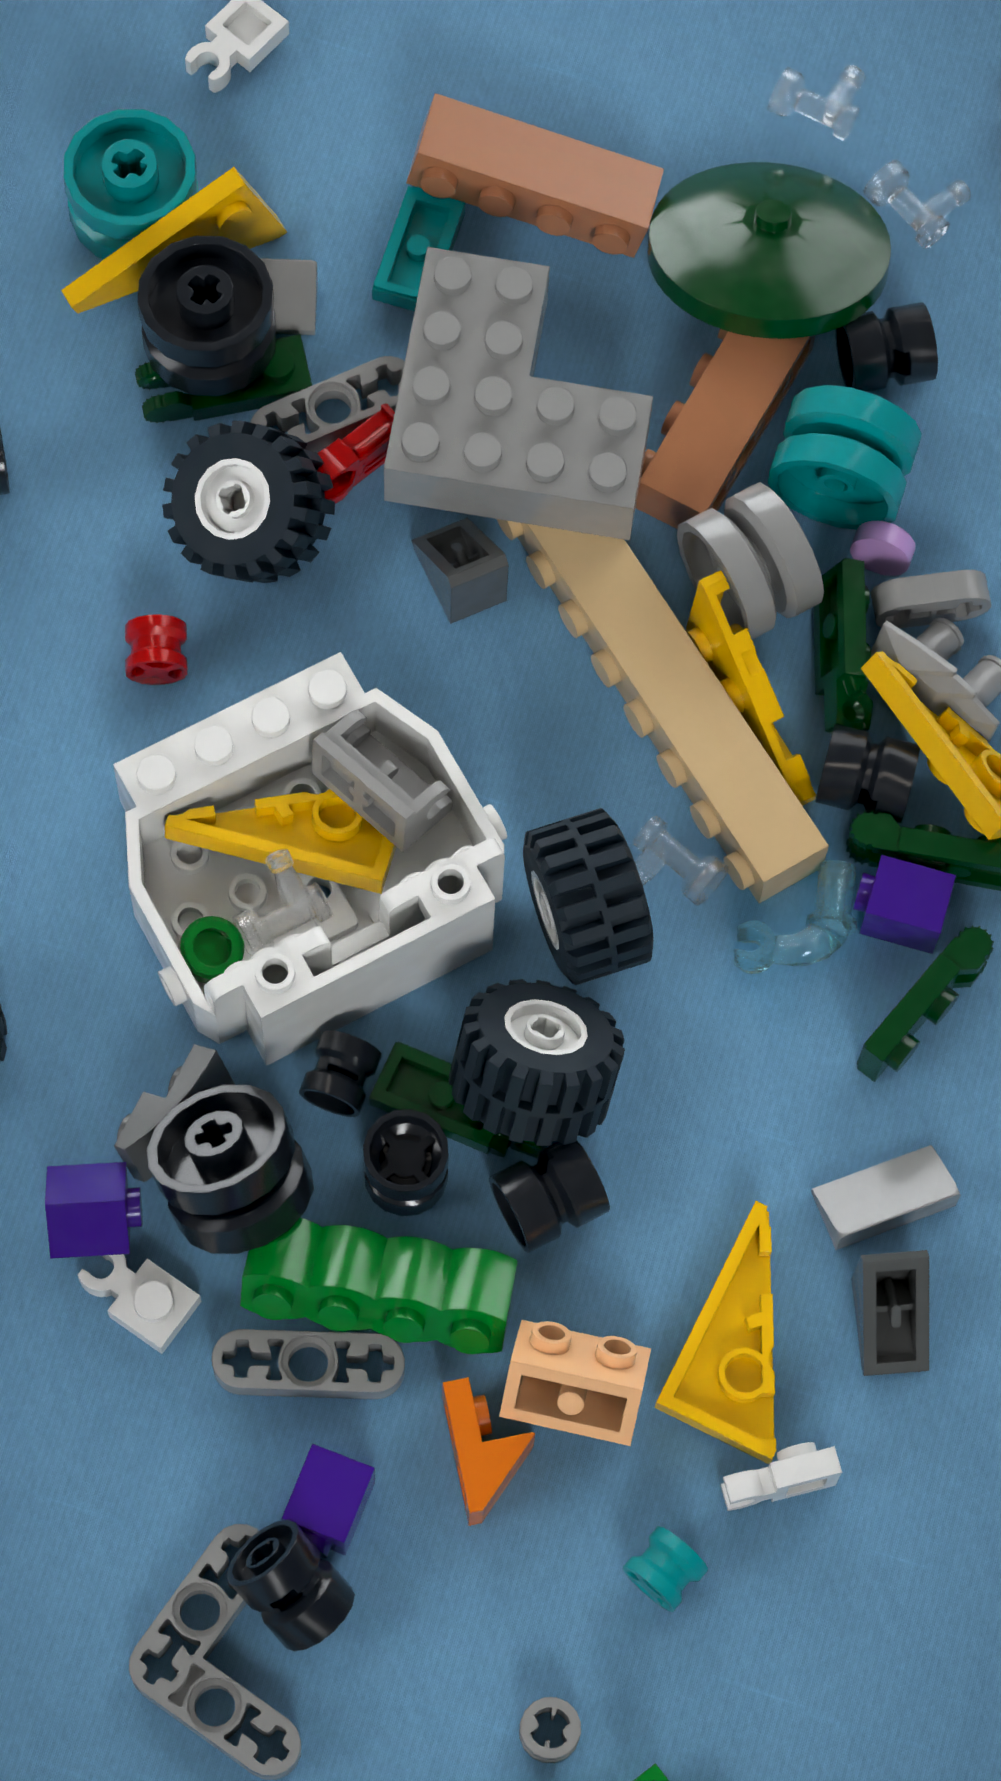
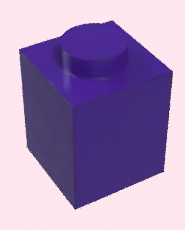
M881 855L875 876L863 873L853 910L865 913L859 934L933 954L941 934L956 875Z
M126 1162L47 1166L45 1212L50 1259L130 1254V1227H142L143 1216L141 1188H128Z
M312 1443L281 1519L296 1522L316 1545L320 1552V1557L327 1558L330 1550L346 1556L375 1484V1468Z

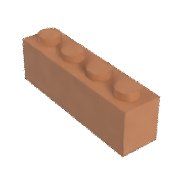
M435 93L421 129L406 183L422 188L424 192L437 198H452L477 206L483 212L492 216H507L535 225L541 231L550 235H565L593 244L602 252L623 254L634 258L649 229L664 168Z
M720 329L718 338L723 341L714 356L704 353L699 360L690 379L689 385L694 387V390L685 404L677 400L668 412L661 429V434L666 437L657 452L651 449L645 451L636 509L678 529L680 523L707 509L713 508L718 511L813 350L815 335L802 338L769 339L736 334Z

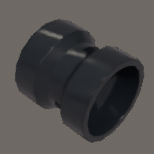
M326 1030L322 1032L315 1049L318 1058L316 1067L305 1074L299 1094L312 1105L325 1111L345 1117L359 1116L366 1099L363 1086L368 1077L375 1075L382 1058V1053L369 1042L356 1036L335 1030Z

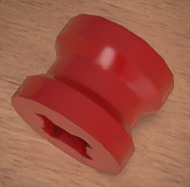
M162 614L144 615L129 620L125 624V641L131 646V654L125 660L126 677L132 681L148 685H165L184 679L188 675L187 658L181 654V646L187 640L186 623L177 617Z

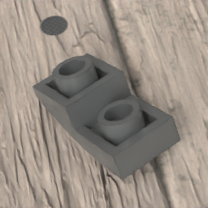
M194 1044L183 1066L178 1067L174 1071L169 1082L166 1098L143 1092L132 1113L122 1120L114 1147L123 1162H126V1167L134 1179L146 1182L153 1177L148 1168L147 1147L155 1127L173 1107L198 1092L221 1085H235L217 1050Z

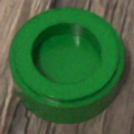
M206 916L195 920L186 928L179 940L178 949L195 980L206 984L211 979L223 974L231 964L243 960L244 941L239 930L230 921L217 916Z

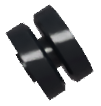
M193 236L171 243L151 258L139 279L137 303L142 323L143 346L152 370L169 386L198 396H221L244 389L261 376L275 354L277 334L273 282L265 263L246 245L223 236Z
M221 1085L194 1094L173 1107L155 1127L147 1147L148 1168L160 1192L167 1199L168 1208L179 1230L191 1245L212 1254H239L265 1246L289 1231L303 1215L314 1190L311 1167L301 1146L294 1139L292 1126L283 1107L270 1092L252 1085Z

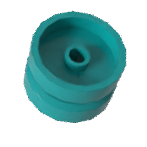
M117 109L94 117L74 134L64 154L63 178L68 197L70 221L79 241L96 257L103 260L199 192L196 155L187 135L167 117L145 109Z
M822 385L805 388L795 395L785 422L783 432L785 440L778 444L769 471L767 483L770 488L790 509L814 521L834 527L857 530L861 524L869 521L894 522L907 484L904 476L912 470L922 436L916 421L902 408L888 400L852 387Z

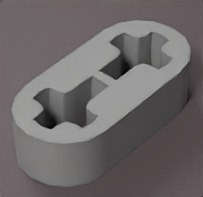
M958 570L891 579L875 586L870 592L876 624L880 627L886 621H889L898 628L929 625L937 618H945L951 622L962 621L980 616L991 608L986 575L978 570Z

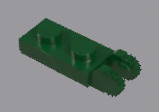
M301 334L276 339L275 354L265 372L244 389L221 396H198L179 391L151 396L142 405L144 418L146 421H150V423H164L165 421H176L191 417L194 418V421L251 411L260 409L265 405L312 386ZM145 362L135 369L136 382L139 387L149 390L159 387H171L152 370L149 362Z
M864 811L861 815L857 814L856 819H852L849 827V838L846 842V852L850 853L849 858L852 857L855 863L857 861L861 865L868 863V866L878 868L881 855L954 874L956 875L954 883L1001 891V838L988 840L985 835L979 836L977 839L951 835L948 829L932 824H920L914 828L902 826L901 828L891 814L881 812L873 814V811L870 813Z
M972 925L971 928L965 927L963 932L960 931L958 936L954 937L864 1043L856 1063L859 1071L875 1082L888 1066L896 1072L904 1066L920 1044V1041L914 1037V1034L928 1019L934 1025H937L959 998V994L952 989L971 987L978 979L980 973L982 974L987 964L986 959H989L994 949L992 947L994 943L991 940L992 935L986 932L987 929L983 930L980 926L974 927Z

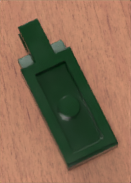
M844 558L822 575L823 599L821 603L813 607L815 694L824 696L825 732L828 733L833 731L834 724L868 731L871 725L873 701L866 694L869 681L861 670V667L871 658V648L866 643V613L870 603V592L865 585L864 561Z
M395 1042L369 1096L371 1106L388 1113L395 1110L412 1109L427 1114L441 1126L447 1138L485 1154L490 1152L504 1158L510 1147L513 1150L538 1159L539 1151L547 1146H536L534 1142L524 1140L522 1144L509 1140L507 1135L501 1133L495 1135L483 1128L484 1123L472 1121L463 1112L465 1105L456 1103L451 1094L453 1088L449 1084L451 1063L401 1042Z

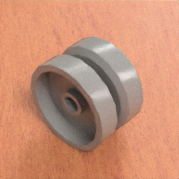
M761 482L753 484L727 498L724 515L710 508L678 525L677 540L680 554L695 589L697 590L699 580L721 570L730 589L724 591L721 600V606L729 625L736 623L742 628H747L752 640L774 628L776 612L786 618H792L822 602L824 594L822 575L812 547L787 505L771 488Z

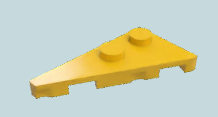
M232 167L61 291L71 308L79 314L137 292L139 279L151 258L171 243L193 236H223L246 245L251 249L280 238L287 231L274 211L239 171Z
M720 570L699 580L685 631L803 806L816 798L809 773L801 755L795 754L792 756L773 722L783 718L784 714L768 676L758 659L748 629L742 628L736 623L729 625L721 606V600L724 591L730 589L726 577Z
M883 651L876 652L861 667V670L928 758L927 765L932 774L939 781L948 785L964 806V815L970 825L978 832L984 834L988 840L1001 838V754L994 750L982 735L950 707H947L939 716L932 712L919 700L911 689L916 684L917 679L899 663L890 659Z
M330 789L320 794L300 792L255 799L254 808L215 813L214 805L193 808L183 814L168 815L165 823L166 839L382 894L396 850V846Z
M755 1201L656 1401L655 1408L770 1464L777 1451L774 1434L775 1372L773 1370L772 1352L774 1348V1325L770 1269L772 1243L769 1212L767 1211L768 1206Z

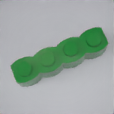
M299 1218L286 1233L265 1246L248 1251L242 1275L240 1306L270 1320L306 1317L333 1331L343 1332L372 1329L402 1343L437 1340L465 1354L502 1352L518 1261L508 1255L488 1249L457 1248L452 1250L441 1243L429 1239L410 1236L386 1238L379 1233L361 1227L348 1225L321 1227L312 1221Z

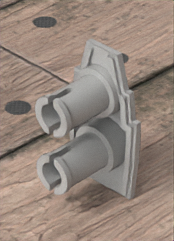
M945 618L934 619L929 624L930 626L915 639L889 621H886L871 649V657L876 652L883 651L890 659L899 663L917 679L916 684L911 689L919 700L932 712L939 716L947 707H950L990 743L1000 722L986 707L1001 693V659L993 655L983 656L978 661L979 663L964 678H961L956 673L958 669L947 661L964 644L963 635L953 622Z

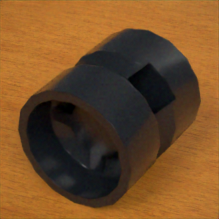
M923 302L888 308L884 318L881 319L873 311H868L847 325L835 329L839 368L845 387L869 392L886 388L890 378H894L900 386L936 379L938 354L931 316Z
M834 724L815 802L845 810H850L859 803L864 805L866 813L873 811V814H878L879 812L891 814L897 823H902L914 779L920 747L915 743L886 737L879 744L872 743L869 732Z
M412 1109L395 1110L380 1117L368 1130L363 1144L365 1187L372 1201L386 1212L398 1216L421 1214L431 1209L444 1194L448 1182L449 1153L447 1138L441 1126L427 1114Z
M577 1139L576 1142L566 1145L556 1142L539 1151L537 1164L534 1166L521 1160L489 1177L490 1187L501 1214L515 1239L527 1253L559 1238L563 1223L569 1222L578 1228L610 1210L609 1200L601 1179L589 1156Z
M282 1520L261 1529L247 1540L229 1564L227 1579L229 1584L251 1609L262 1612L261 1617L264 1624L287 1649L300 1651L320 1643L338 1628L351 1610L355 1594L352 1587L329 1561L320 1559L321 1555L318 1548L297 1523L290 1520Z

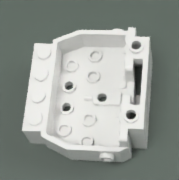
M341 652L113 764L119 799L126 811L128 881L134 916L163 967L162 970L158 971V975L174 1006L182 1003L197 1031L218 1044L247 1030L267 1066L320 1039L322 1032L326 1030L336 1031L492 950L495 903L502 900L505 855L502 840L507 838V832L500 816L491 804L482 807L439 732L378 688L365 693ZM354 710L360 711L367 717L363 724L371 730L370 735L429 785L442 781L450 788L446 795L453 800L452 810L409 848L402 852L396 847L382 894L165 838V823L168 815H179L189 809L213 805L215 813L254 808L255 799L300 792L320 794L329 790L325 784L312 774L313 739L322 732L326 733L343 717ZM322 885L330 889L331 894L325 900L317 901L312 899L308 892L312 887ZM206 916H217L230 921L239 930L244 941V956L242 961L231 964L223 974L205 984L195 980L178 949V943L182 934L192 922Z

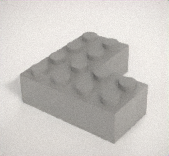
M427 247L384 464V501L630 540L649 434L653 396L534 377L548 301L550 266Z

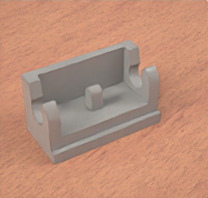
M354 710L343 717L326 733L322 732L313 739L312 774L404 852L452 810L453 800L446 795L450 788L442 781H437L432 785L426 783L370 735L371 730L363 724L367 717L360 711Z

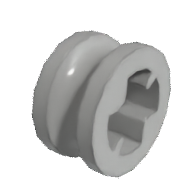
M544 1697L534 1701L524 1711L520 1721L519 1738L524 1750L533 1759L542 1763H557L567 1759L575 1751L581 1735V1721L577 1711L567 1701L557 1697ZM551 1712L550 1720L553 1721L556 1714H558L567 1721L568 1725L565 1726L561 1734L564 1742L563 1745L550 1748V1741L546 1740L543 1747L533 1739L532 1736L537 1732L539 1726L536 1719L538 1715Z

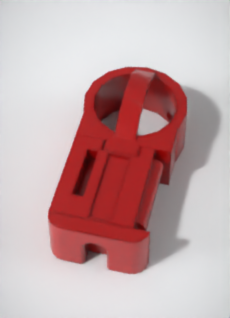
M387 403L382 404L380 411L342 440L340 438L336 439L317 453L324 464L316 471L330 475L334 487L325 491V499L335 501V504L342 501L354 486L385 463L395 411Z

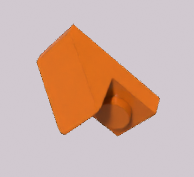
M469 1377L442 1382V1400L468 1525L471 1526L481 1524L531 1452L534 1446L535 1433H524L482 1442L481 1436L492 1434L489 1409L485 1394L472 1395Z

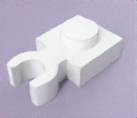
M231 0L205 25L206 39L210 42L199 43L188 51L185 58L186 72L193 75L203 65L211 64L216 66L217 68L208 76L209 90L213 93L219 92L228 85L231 79V68L236 63H239L251 72L289 35V21L262 0Z
M124 1254L104 1255L102 1257L110 1261L114 1265V1269L108 1277L102 1279L95 1278L89 1272L82 1269L78 1274V1278L82 1287L88 1293L97 1297L112 1295L116 1298L107 1310L109 1317L161 1354H163L201 1303L199 1294L148 1258L138 1271L134 1273L128 1268Z
M814 1442L793 1445L777 1452L778 1461L771 1462L768 1467L742 1471L723 1477L724 1483L720 1486L727 1511L745 1508L768 1499L774 1502L836 1486L842 1470L835 1446L817 1451Z

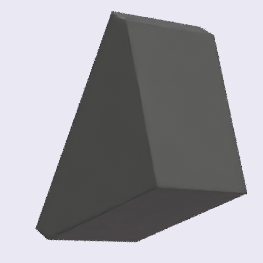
M468 518L411 540L414 551L450 624L507 601L509 564L506 555Z
M928 1251L861 1255L851 1280L863 1375L929 1371Z

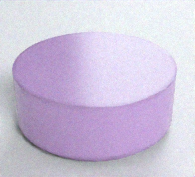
M869 521L857 528L850 547V553L853 559L864 561L865 569L881 575L896 576L908 570L916 545L909 533L901 527L885 521Z

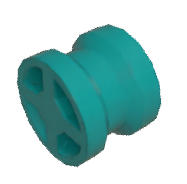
M657 1526L649 1535V1547L641 1556H632L622 1569L627 1577L651 1600L667 1611L674 1612L683 1600L682 1591L689 1582H699L708 1572V1567L701 1557L683 1540L664 1527Z

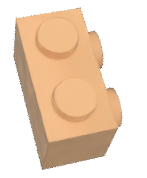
M521 1320L510 1360L499 1417L631 1446L651 1348L635 1345L630 1340L618 1336L602 1338L571 1331L555 1322L544 1321L535 1323Z

